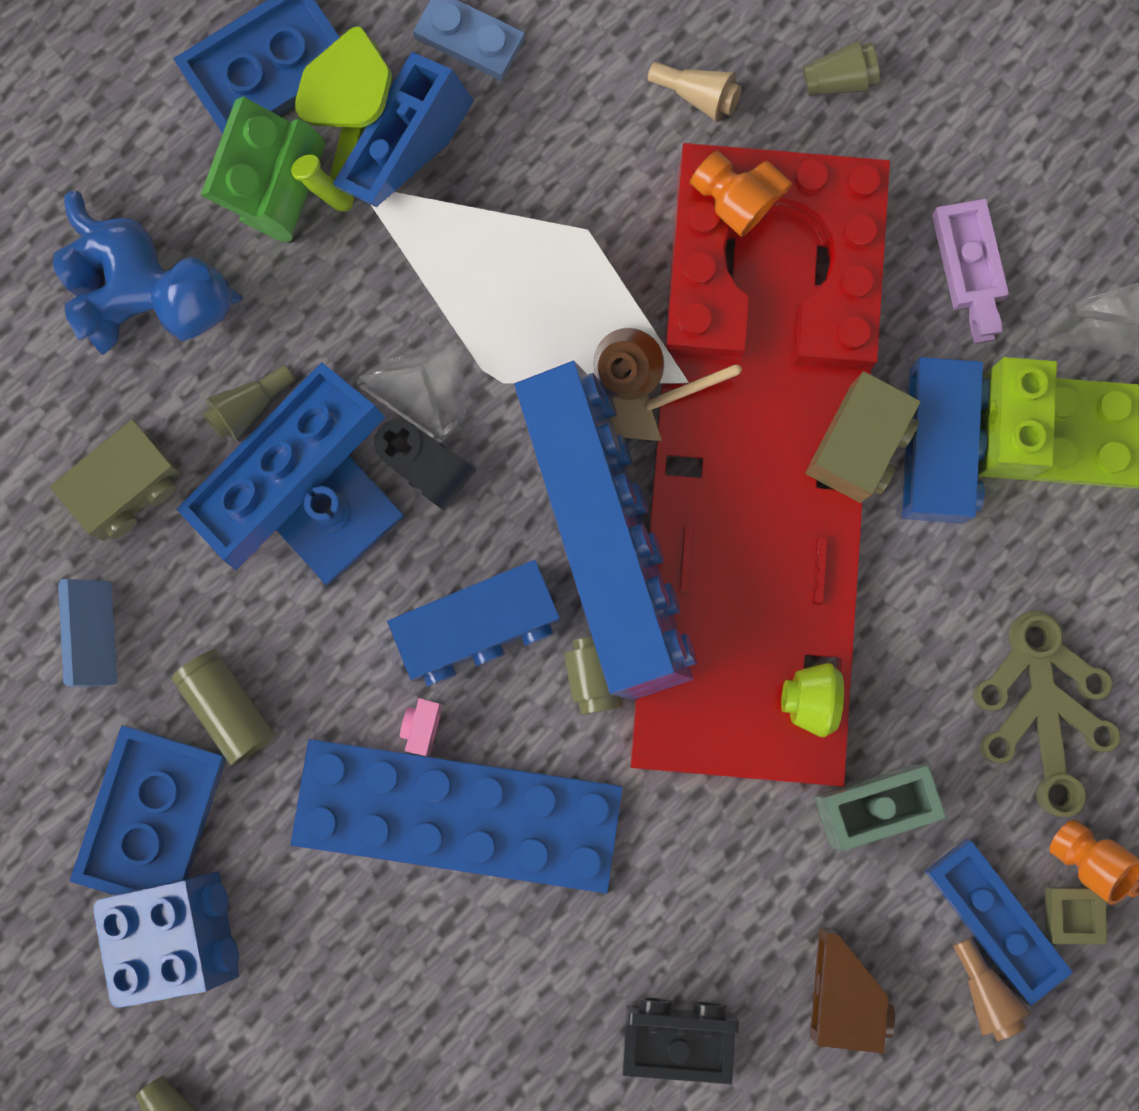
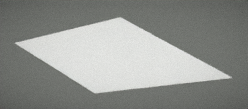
M397 192L392 193L377 208L372 206L481 370L500 382L516 383L573 360L587 374L594 373V354L601 340L615 330L636 328L651 335L663 352L664 372L659 383H689L589 230ZM618 358L616 364H619L623 358ZM631 369L625 374L626 377L631 374Z

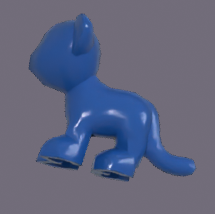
M69 191L65 194L66 215L70 225L82 237L54 252L53 266L56 275L68 291L76 295L75 298L64 304L66 319L78 340L89 338L101 355L107 353L119 340L120 324L140 313L155 310L163 328L180 341H185L212 329L225 318L231 305L243 301V296L230 287V284L221 272L195 257L185 258L175 264L174 268L165 271L158 262L155 245L151 236L139 221L130 218L98 221L91 218L87 213L81 192ZM102 272H104L106 285L103 287Z

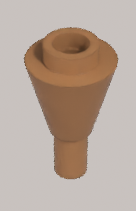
M973 937L953 945L969 976L968 983L981 1036L993 1033L996 1041H1001L1026 1029L1027 1027L1022 1019L1031 1012L992 968L989 969Z

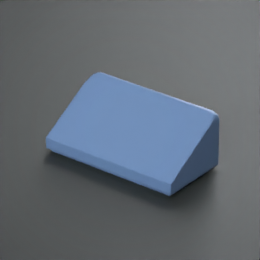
M61 579L60 583H58L63 682L65 686L85 688L117 684L111 582Z

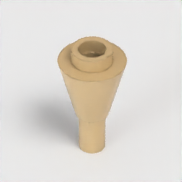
M653 62L648 73L649 82L675 90L676 94L716 122L721 120L723 114L731 116L740 99L741 86L736 84L735 72L690 69L681 71L658 62Z

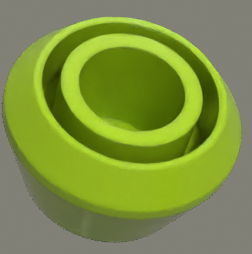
M831 663L796 671L793 680H785L782 690L781 707L782 712L790 713L793 724L819 737H826L838 729L843 710L844 681L842 673Z

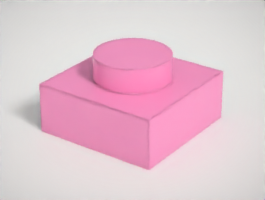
M419 698L416 708L407 707L400 730V738L407 739L405 751L430 756L443 704Z

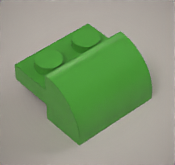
M244 96L240 97L234 102L200 196L240 215V222L276 240L285 243L290 242L309 193V189L300 180L292 176V165L300 157L309 154L317 156L320 160L325 148V141L315 129L302 120L296 119L289 122Z

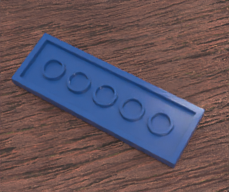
M308 739L290 846L607 894L623 786Z

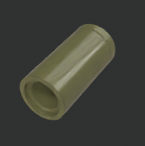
M217 649L209 650L192 659L171 677V680L230 766H235L246 760L276 737V734Z

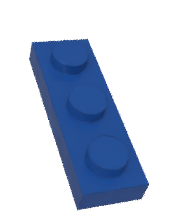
M963 840L924 871L1026 1004L1032 1006L1073 973L971 840Z

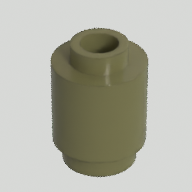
M592 636L573 640V651L564 653L572 700L573 703H579L581 715L622 707L621 697L609 693Z

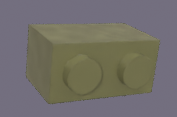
M863 371L849 387L805 474L859 503L873 495L874 492L881 495L888 486L896 469L895 466L889 464L896 448L904 449L918 428L919 421L914 419L913 415L921 401Z
M131 419L49 487L89 535L104 541L107 537L117 539L127 533L137 522L134 515L147 504L151 503L152 506H156L172 496L177 490V485L174 482L184 474L148 431Z

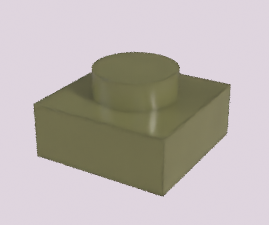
M1045 887L1046 938L1050 943L1107 944L1106 901L1087 887Z

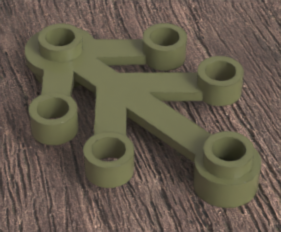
M1031 611L1018 616L1013 621L1008 633V641L1012 650L990 679L979 682L974 688L973 699L975 704L985 711H997L1005 706L1008 700L1007 690L1028 666L1031 687L997 732L989 733L982 739L980 749L983 757L991 763L1004 764L1009 762L1015 754V745L1036 719L1044 779L1039 783L1036 791L1038 804L1049 815L1072 817L1082 810L1086 800V793L1081 782L1067 774L1059 716L1083 734L1087 746L1096 752H1110L1114 750L1120 742V732L1112 722L1098 719L1054 684L1051 664L1074 679L1078 692L1089 700L1105 698L1111 692L1112 680L1105 670L1092 668L1062 644L1063 634L1061 627L1051 615L1041 611ZM1030 628H1037L1043 635V642L1037 648L1032 647L1027 642L1026 634ZM1091 674L1099 676L1102 680V689L1097 694L1091 693L1086 686V680ZM988 685L994 686L999 692V699L994 705L986 704L982 698V691ZM1100 726L1105 727L1110 733V741L1103 747L1098 745L1094 739V732ZM994 738H1001L1006 744V753L1001 758L994 757L990 752L989 746ZM1055 785L1062 786L1066 791V799L1060 805L1053 804L1049 797L1050 790Z

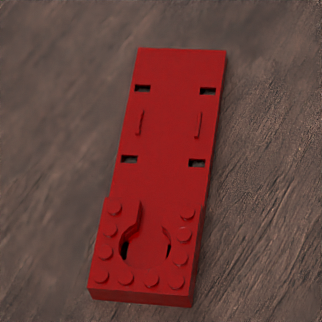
M683 143L678 170L664 346L689 383L733 365L741 366L742 371L737 376L659 407L658 429L662 441H656L649 533H655L661 546L664 562L657 566L663 583L670 582L674 588L681 611L674 615L680 635L688 634L696 654L697 664L690 666L694 680L635 699L630 768L844 787L862 502L859 503L834 489L816 488L817 480L808 476L805 472L849 387L863 371L871 375V369L877 363L890 160ZM716 150H719L732 163L733 172L736 174L749 172L760 164L769 161L792 182L788 191L742 237L716 214L714 197L712 195L704 196L690 184V179L698 167ZM728 239L735 240L732 277L727 271L725 253ZM817 247L828 248L830 266L826 281L817 286L815 285ZM661 383L660 395L689 383ZM667 456L703 459L701 478L665 475ZM805 655L837 658V669L843 676L844 702L840 724L835 732L826 737H819L793 724L790 713L782 712L781 699L785 680H793L796 671L804 669Z

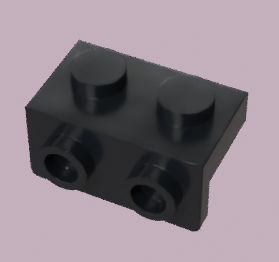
M639 998V1006H626L622 1074L628 1077L732 1085L735 1033H739V1020L734 1013H726V1005L721 1003L694 1002L693 1010L672 1009V1001L668 999Z

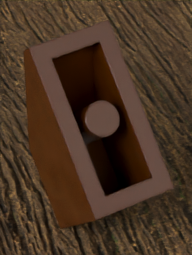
M819 927L810 1025L811 1039L817 1046L884 1054L885 1038H892L894 1033V1006L888 1004L889 997L842 938L830 928Z

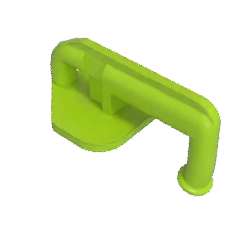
M361 27L349 29L306 66L302 73L295 101L296 112L305 123L311 126L342 127L330 176L320 168L319 158L311 154L297 159L291 168L292 176L295 179L300 180L312 193L340 212L348 211L352 208L354 196L337 189L333 182L366 127L375 122L382 114L392 81V72L384 61L378 45Z

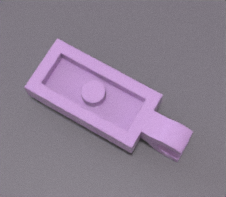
M980 199L936 207L932 213V219L953 310L969 308V324L974 344L994 341V334L1002 332L1001 318L997 311L996 303L1003 302L1008 297L1009 292L987 200Z

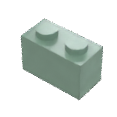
M912 764L814 795L829 845L841 852L946 819L929 765Z

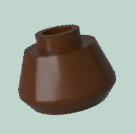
M621 328L609 333L597 346L593 360L594 373L601 387H604L612 396L624 400L639 399L652 392L661 381L664 372L663 352L657 341L648 333L636 328ZM618 358H623L619 364H616ZM631 369V374L626 377L625 374Z

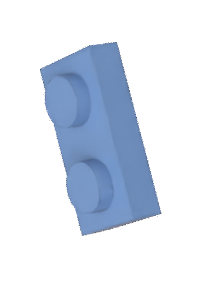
M430 0L413 31L414 39L500 81H503L525 40L524 32L458 0Z

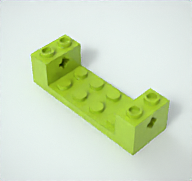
M1003 357L983 374V379L989 380L990 392L988 404L985 410H981L980 429H985L987 432V448L984 459L978 462V477L1139 489V384L1056 378L1057 361Z

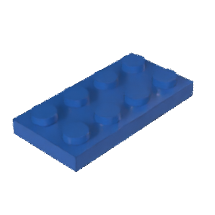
M321 362L176 510L223 561L234 570H237L304 502L307 493L311 494L313 488L318 487L386 417L374 404Z

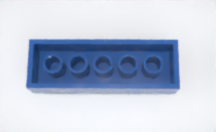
M574 360L514 383L609 693L635 700L694 680L690 666L697 664L696 654L688 634L680 635L674 615L681 612L680 605L670 582L663 583L657 566L664 562L663 552L655 533L648 534L641 515L648 513V507L641 487L638 483H631L625 467L632 464V457L623 435L616 436L610 418L617 416L611 394L604 387L601 388L594 373L587 374Z

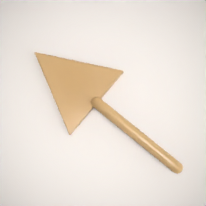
M733 365L652 399H649L648 395L635 400H624L614 397L613 402L617 416L611 417L610 420L616 436L622 434L624 438L662 441L653 409L737 376L742 371L741 366Z

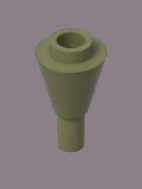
M282 365L258 382L253 381L205 398L209 409L202 414L219 438L222 439L229 434L234 441H237L269 404V399L293 384L295 379L289 369Z

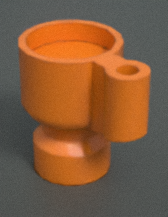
M719 150L709 155L690 179V184L701 194L714 197L716 214L741 237L746 235L763 218L771 206L792 185V182L769 161L760 164L749 172L736 174L733 172L732 163Z
M1076 819L1068 821L1056 833L1050 845V853L1065 865H1076L1078 867V878L1082 884L1108 904L1114 905L1127 895L1132 898L1139 895V858L1114 840L1103 839L1096 841L1092 830Z

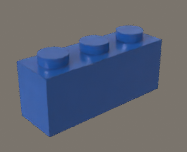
M920 357L910 368L908 395L921 402L913 415V418L919 421L918 428L905 447L902 519L964 524L976 517V511H981L985 497V486L982 480H978V462L984 459L986 453L987 432L985 429H980L981 410H985L990 392L989 380L983 379V362Z
M536 560L527 562L387 620L410 680L417 682L424 679L427 687L456 676L453 666L473 658L477 667L504 656L505 652L502 646L522 638L525 646L544 640L554 635L551 625L560 622L559 615Z

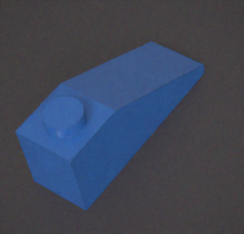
M411 52L389 89L382 114L375 122L366 127L334 180L333 185L337 189L377 208L447 146L474 102L455 72L444 65Z

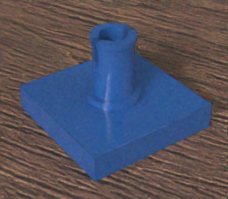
M350 456L318 487L313 488L311 494L307 493L304 502L276 529L327 586L405 517Z

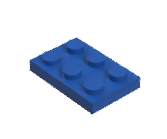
M267 0L174 57L173 60L223 134L234 102L240 97L244 96L278 116L294 108L304 69L340 37L315 0Z
M121 725L70 882L112 895H119L188 879L225 765L226 758L224 755L128 725Z

